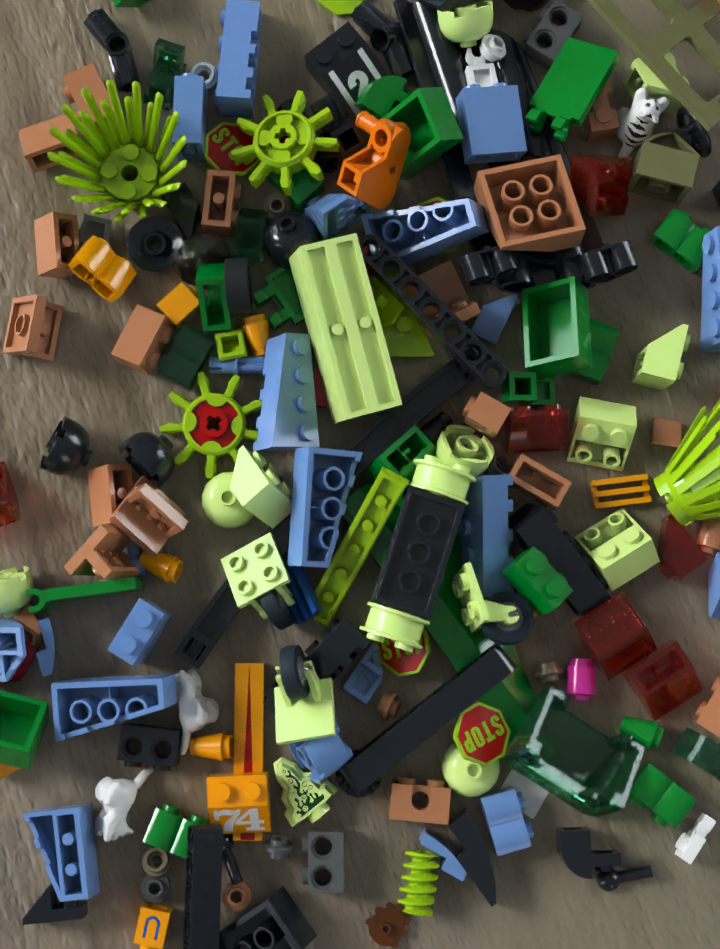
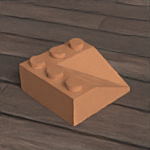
M561 154L477 171L474 192L478 203L483 206L488 227L501 250L554 252L580 246L586 228Z

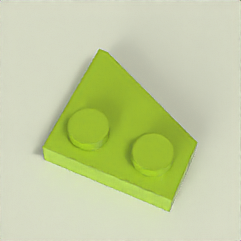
M407 309L401 312L394 324L382 327L390 357H396L397 359H408V357L431 359L435 357L417 320Z

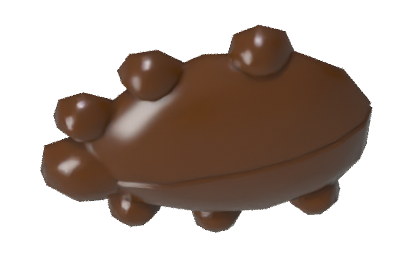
M388 902L386 909L376 907V914L373 918L366 919V924L369 926V934L374 942L382 946L398 947L397 941L401 936L405 937L407 935L404 925L410 923V918L405 916L406 913L402 911L405 909V906L398 904L394 907L392 902Z

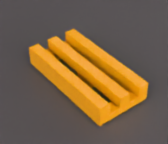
M648 474L590 481L594 510L652 502L649 494ZM641 481V486L597 491V486ZM642 492L643 497L607 502H599L598 498Z

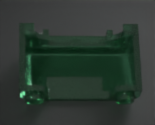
M553 687L543 690L506 748L503 756L504 763L585 815L600 817L624 810L645 747L637 743L635 738L628 734L622 733L612 737L606 736L566 710L569 706V699L562 690Z

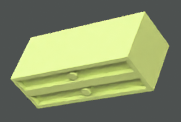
M357 233L300 246L289 258V263L308 334H310L311 345L333 424L403 405Z

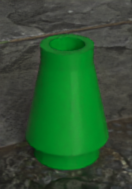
M624 715L619 732L627 735L647 749L650 747L657 749L665 727L658 725L659 722L631 718Z

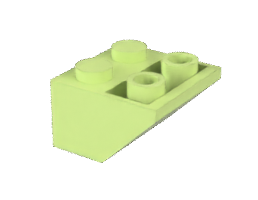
M670 52L666 53L664 58L679 73L674 56ZM640 58L633 60L623 80V84L632 99H634L635 92L639 88H645L648 95L652 98L667 97L670 103L662 113L672 116L677 115L678 109L683 107V104ZM682 76V78L690 85L687 78L685 76Z
M682 324L648 344L636 356L630 382L663 391L671 384H674L676 379H680L684 368V363L680 362L682 352L687 351L691 335L687 334L689 325Z
M580 396L573 418L566 461L623 471L637 428L636 407Z
M242 446L238 450L230 488L245 509L273 529L291 513L292 488L285 481L281 482L279 477L282 474L273 463L270 462L267 465V461L258 451L255 450L252 453Z
M620 508L574 537L584 555L592 563V568L596 574L604 579L611 591H614L660 562L652 538L623 508Z

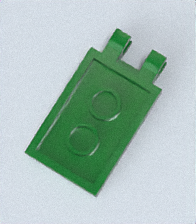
M568 37L529 103L531 110L526 115V121L531 122L529 130L540 133L547 117H553L555 119L551 124V129L556 130L553 135L554 139L565 141L573 124L577 126L583 124L620 60L619 52Z
M333 233L325 240L336 238V235ZM280 267L264 277V282L267 286L253 293V302L258 309L270 302L271 299L275 303L279 311L268 317L269 325L275 332L284 326L289 320L295 326L303 322L305 319L291 269Z
M131 577L46 590L26 589L27 595L38 596L40 599L38 605L28 607L29 613H45L56 602L144 591L143 579Z

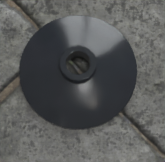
M160 216L143 218L131 228L128 234V254L131 260L143 270L150 272L164 271L172 267L182 254V234L179 228L167 218ZM154 243L161 244V248L158 251L151 249Z

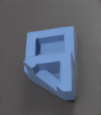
M513 293L483 305L480 310L481 313L478 314L471 331L475 335L496 344L519 294Z
M49 617L38 621L47 648L36 652L43 677L52 674L54 665V637Z
M375 642L372 643L341 689L364 706L382 682L383 670L380 666L378 646Z
M424 828L418 838L420 844L443 856L440 860V869L463 882L467 873L455 854L442 840Z

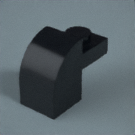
M333 91L309 105L314 115L326 107L330 109L333 120L321 127L326 137L337 138L340 145L339 154L341 158L344 159L367 145L360 129L355 124V119L348 117L336 92Z
M556 827L559 856L563 863L577 876L592 879V867H595L596 871L606 872L613 871V866H622L621 853L616 849L591 850L590 830L587 827Z

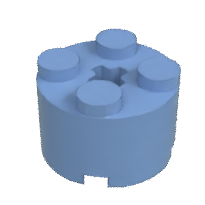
M336 721L335 736L288 743V747L300 768L307 767L312 772L308 777L316 784H319L347 765L349 760L354 757L350 747L340 739L338 735L340 728Z

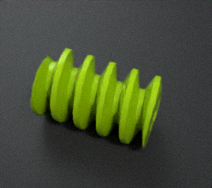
M418 849L405 851V855L412 858V861L403 863V867L409 869L410 873L401 875V878L409 883L407 886L399 887V890L407 894V896L399 898L397 902L405 906V909L402 910L405 913L417 916H433L434 910L428 907V905L434 904L435 898L429 893L436 892L437 886L430 881L438 880L439 874L432 869L440 868L441 864L440 861L433 857L441 855Z

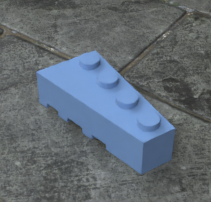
M227 0L226 10H221V27H224L223 36H219L218 50L221 55L220 63L217 62L216 78L218 81L214 94V106L219 107L221 117L254 119L262 19L260 1Z
M469 198L434 203L431 206H414L405 210H389L379 214L369 213L361 215L366 235L374 234L380 237L407 266L490 232L483 206ZM369 244L371 255H376L378 253L377 247ZM386 265L383 271L389 270L394 272L398 269L393 265Z
M318 447L295 449L287 566L329 568L339 535L338 526L341 516L345 515L347 504H345L349 489L353 487L356 477L354 472L363 452Z

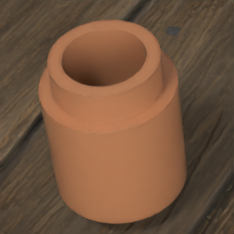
M720 519L702 521L695 544L700 547V553L715 557L716 553L720 552Z

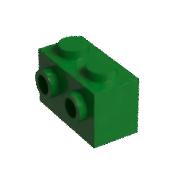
M534 546L520 553L501 571V574L528 601L539 617L555 610L573 592L572 588L568 585L567 579L557 572L548 562L546 555Z

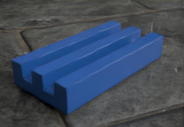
M285 565L291 582L285 585L292 593L291 598L295 600V604L289 606L296 624H304L323 610L304 568Z

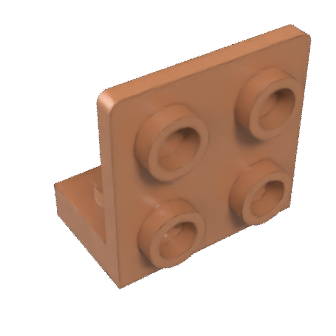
M447 260L417 275L462 322L481 313L477 302L469 300L451 260ZM411 285L405 287L407 297L415 298L419 295L416 287ZM427 306L424 308V314L429 319H436L439 316L438 310L435 307ZM418 322V324H419L421 330L423 331L424 335L427 336V337H429V338L433 337V336Z

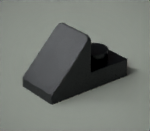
M51 883L23 917V925L83 919L88 914L87 901L78 902V900L58 904L57 894Z

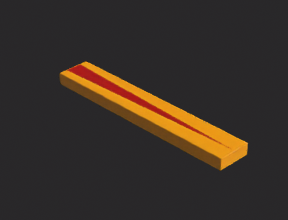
M235 663L234 773L263 772L265 663ZM263 832L233 834V841L263 840Z

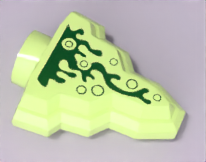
M282 756L273 763L276 780L283 788L281 800L287 808L284 815L292 827L306 818L311 823H314L330 809L326 802L338 789L329 779L316 784L308 777L312 772H303L295 762Z

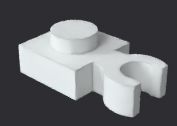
M467 48L465 55L466 63L469 65L465 69L467 85L479 84L481 87H490L498 83L494 63L486 64V59L482 56L481 52L480 57H475L472 54L471 48Z
M701 813L693 829H689L687 834L684 832L678 838L675 845L677 850L674 854L691 865L704 845L706 835L712 830L716 821L708 815Z

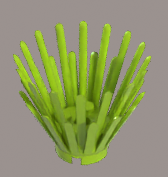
M113 80L106 81L113 111L107 99H102L100 102L106 120L89 88L84 87L81 90V94L99 128L86 110L80 112V118L67 103L62 105L61 110L94 149L69 128L65 130L64 134L56 127L51 126L50 134L92 166L63 151H59L58 155L53 152H48L47 155L49 160L96 182L69 175L56 176L55 180L61 185L103 193L72 196L71 198L78 203L113 202L92 210L90 213L99 216L122 207L124 209L115 216V221H122L135 208L138 210V218H143L146 216V207L150 205L159 208L163 207L167 202L157 198L161 194L178 190L181 185L180 182L162 187L164 183L182 171L187 165V160H182L165 173L186 144V135L179 137L162 161L179 121V114L175 111L172 117H167L155 148L163 104V95L160 92L156 93L155 102H149L147 105L143 140L141 85L139 82H132L133 99L130 96L124 98L128 130ZM131 176H137L135 180L127 181Z
M720 399L707 416H704L706 405L701 408L664 472L653 479L659 495H664L668 502L667 508L683 526L694 521L720 519V443L695 464L701 455L720 436L719 420L700 441L720 415Z

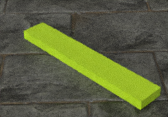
M382 467L333 556L329 568L326 569L314 591L323 610L313 617L314 620L327 627L329 626L409 482L408 479Z

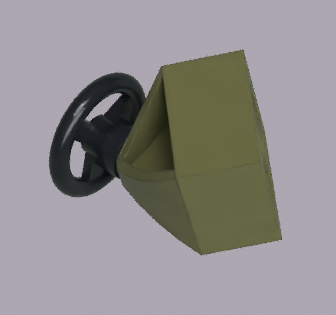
M684 106L677 111L678 129L655 134L643 142L633 159L625 191L678 205L690 191L699 157L706 158L711 154L712 140L709 131L707 132ZM685 115L689 117V124L687 125L685 122Z

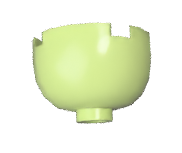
M484 0L446 11L437 10L441 32L450 41L460 43V47L476 46L477 40L482 39L492 28L493 1Z
M464 425L447 426L445 431H442L435 447L436 457L442 460L441 464L453 467V464L465 466L471 469L469 474L475 478L483 474L495 454L491 442L484 435L481 439L474 435L475 429Z
M222 472L214 476L205 485L202 493V508L207 518L215 525L226 529L243 526L255 516L241 505L231 490L230 484L233 472Z
M23 566L24 572H17L16 567L0 571V614H3L4 618L20 614V608L28 604L32 597L27 595L26 590L34 589L33 577L30 568L27 566Z
M453 743L444 752L441 762L442 775L447 785L457 794L466 797L480 796L490 791L497 782L500 772L499 759L486 767L463 759L456 743Z

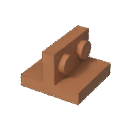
M39 294L13 298L2 353L12 356L24 355L47 362L53 361L64 306L47 302L48 297Z
M144 475L136 481L109 518L115 526L151 557L157 555L168 538L182 531L189 522L184 518L186 513Z
M101 524L64 566L70 575L98 576L101 579L136 577L140 572L123 552L132 540L117 526Z

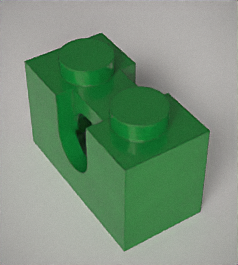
M224 263L199 264L195 281L203 331L232 330L233 314H230L228 311L225 296Z

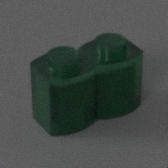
M184 324L181 329L178 327L174 331L170 339L173 345L168 353H162L156 367L159 368L157 372L159 376L190 392L198 379V373L202 371L216 346V340Z

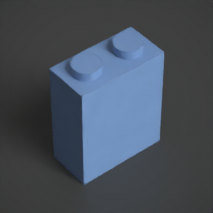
M184 73L182 76H175L173 113L175 111L178 112L179 121L172 135V144L174 146L179 137L186 135V144L177 155L178 160L186 159L187 161L206 162L204 156L205 138L208 132L209 96L204 77L195 73Z
M500 82L490 87H481L479 84L465 86L456 97L459 127L464 137L462 148L465 164L519 161L527 152L518 85H508L505 82Z
M139 598L107 650L132 666L143 664L173 614L148 599Z

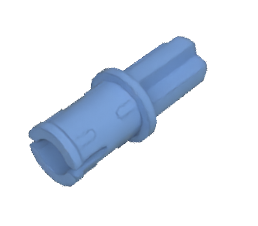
M211 356L209 367L212 369H210V374H236L240 376V374L263 373L265 357H242L219 362V357Z

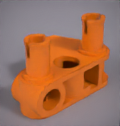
M362 111L358 114L355 124L359 129L370 134L368 145L366 148L343 160L337 185L371 206L383 209L394 198L411 143V132L409 127L403 122H393L389 118L379 120L368 111Z

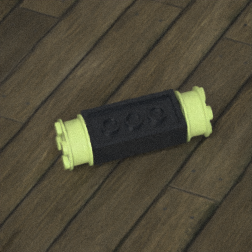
M425 455L424 459H414L413 463L417 467L412 482L406 486L408 489L372 600L367 603L371 607L365 626H360L359 628L367 631L366 638L381 643L384 642L385 638L395 641L394 647L412 652L414 647L419 649L423 647L419 644L424 626L430 625V622L427 620L430 619L464 509L468 506L465 498L470 483H475L476 478L469 474L471 469L458 464H453V467L441 464V459L431 455Z

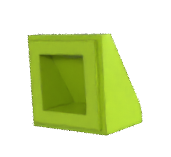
M243 329L214 334L219 362L248 357Z

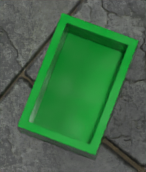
M443 87L418 88L381 118H389L393 122H403L409 127L411 132V143L399 181L411 179L464 139Z
M575 276L522 289L525 368L529 372H536V377L539 380L593 368L588 289Z
M0 690V763L30 770L49 722L48 702Z

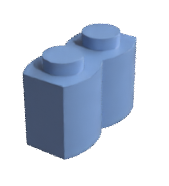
M511 786L480 795L481 808L494 853L497 857L531 847L530 839L534 838V833L530 821H524L521 810L526 809L521 791L516 793L515 788Z

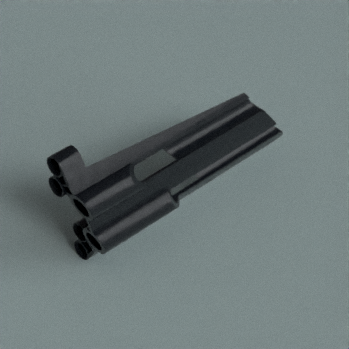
M394 1L395 11L420 88L443 87L459 125L456 97L467 86L465 69L469 65L465 60L467 48H471L472 54L475 57H480L479 46L482 39L477 40L476 46L460 47V43L450 41L441 32L437 9L420 2ZM491 28L488 34L497 35L503 39L506 55L501 60H496L495 62H490L486 59V64L494 63L498 83L505 82L508 85H518L527 152L519 161L488 163L489 168L524 162L523 158L527 156L544 158L561 154L586 231L580 246L554 252L501 250L491 231L471 239L469 244L472 253L463 257L459 256L467 285H494L500 291L516 293L522 292V289L575 276L587 289H591L599 283L612 281L636 270L638 263L630 239L612 245L609 243L604 244L564 146L560 140L554 139L553 135L556 130L551 129L552 118L547 117L540 133L529 130L531 122L526 121V115L531 110L529 103L539 88L521 44L508 34ZM459 142L441 156L455 200L469 198L478 203L468 164L464 162L463 148L461 142Z

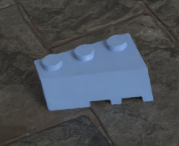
M91 802L38 808L23 813L25 822L29 823L35 840L33 841L36 848H40L47 866L45 868L59 901L89 899L101 892Z

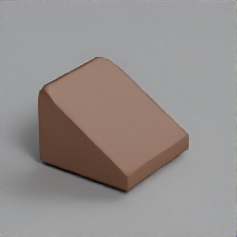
M653 418L648 446L676 451L681 443L682 423Z
M27 605L15 620L23 625L25 641L37 648L40 645L42 631L34 613H29L28 607L30 605Z

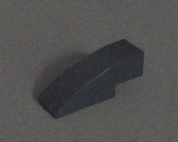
M465 808L448 822V826L463 846L454 854L492 907L496 904V886L491 860L484 840Z

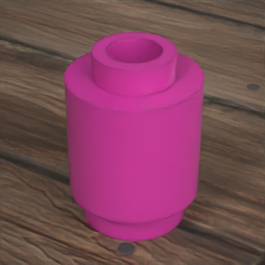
M570 659V666H567L566 694L572 695V700L589 701L590 695H595L596 667H593V660Z

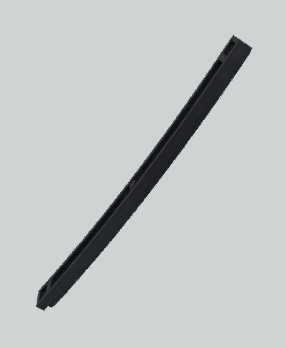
M472 347L464 352L467 359L472 361L479 359V356ZM455 358L401 399L403 405L387 410L344 449L347 451L363 452L360 462H357L355 479L411 427L417 425L435 409L475 380L470 374L464 376L468 372L464 368L459 369L461 365ZM291 513L273 529L269 527L262 535L264 536L269 532L273 534L281 557L289 549ZM228 579L225 580L174 652V654L197 669H200L218 640L241 610L236 604ZM194 639L198 640L191 652L187 654L186 652ZM204 644V647L202 648V650L200 651V653L198 654V656L196 657V659H194V657L196 656V654L198 653V651L200 650V648H201L202 645Z

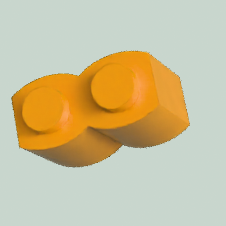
M94 235L84 242L68 264L70 270L77 277L90 284L98 295L110 303L121 297L137 274L129 260L116 255L106 240Z

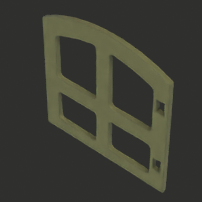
M586 0L707 132L720 122V104L718 102L720 94L709 102L704 101L664 58L666 53L682 41H687L720 76V45L704 29V25L720 13V4L716 0H702L692 9H686L678 0H650L670 22L669 26L651 39L644 37L611 0Z

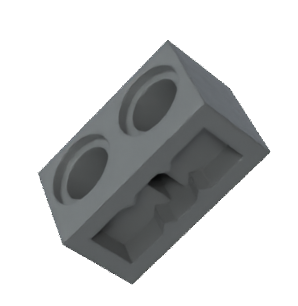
M554 0L550 7L545 5L537 19L540 23L536 29L531 27L523 39V43L526 44L524 48L525 56L549 70L568 37L573 38L578 31L584 16L559 0ZM552 20H560L564 23V25L557 26L552 22ZM541 41L546 42L549 48H541L537 43Z
M309 828L308 836H303L302 853L308 854V866H303L302 884H308V893H344V828ZM320 838H327L330 840L332 847L327 852H320L316 849L315 842ZM326 868L331 872L332 877L327 882H320L316 879L315 872L318 869Z

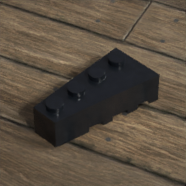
M526 503L508 518L509 529H513V532L517 533L521 538L517 543L523 551L534 546L537 550L543 552L548 558L550 565L567 579L568 585L572 588L573 592L564 601L576 616L587 620L612 599L606 591L609 589L608 584L601 576L593 574L590 570L592 563L582 552L580 554L577 553L573 547L576 544L574 539L567 531L564 530L562 532L556 525L559 520L549 508L544 509L537 505Z
M345 617L341 622L336 618L324 630L328 635L321 642L316 639L304 651L308 655L306 660L312 661L319 679L332 678L334 680L370 643ZM276 681L264 693L267 699L263 702L274 714V688L279 687Z

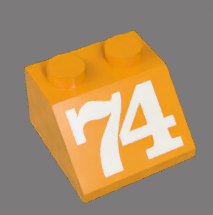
M269 771L210 774L207 777V804L210 824H221L223 834L271 832Z

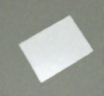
M511 769L500 789L512 786L515 788L516 793L521 791L526 809L521 811L534 819L549 791Z

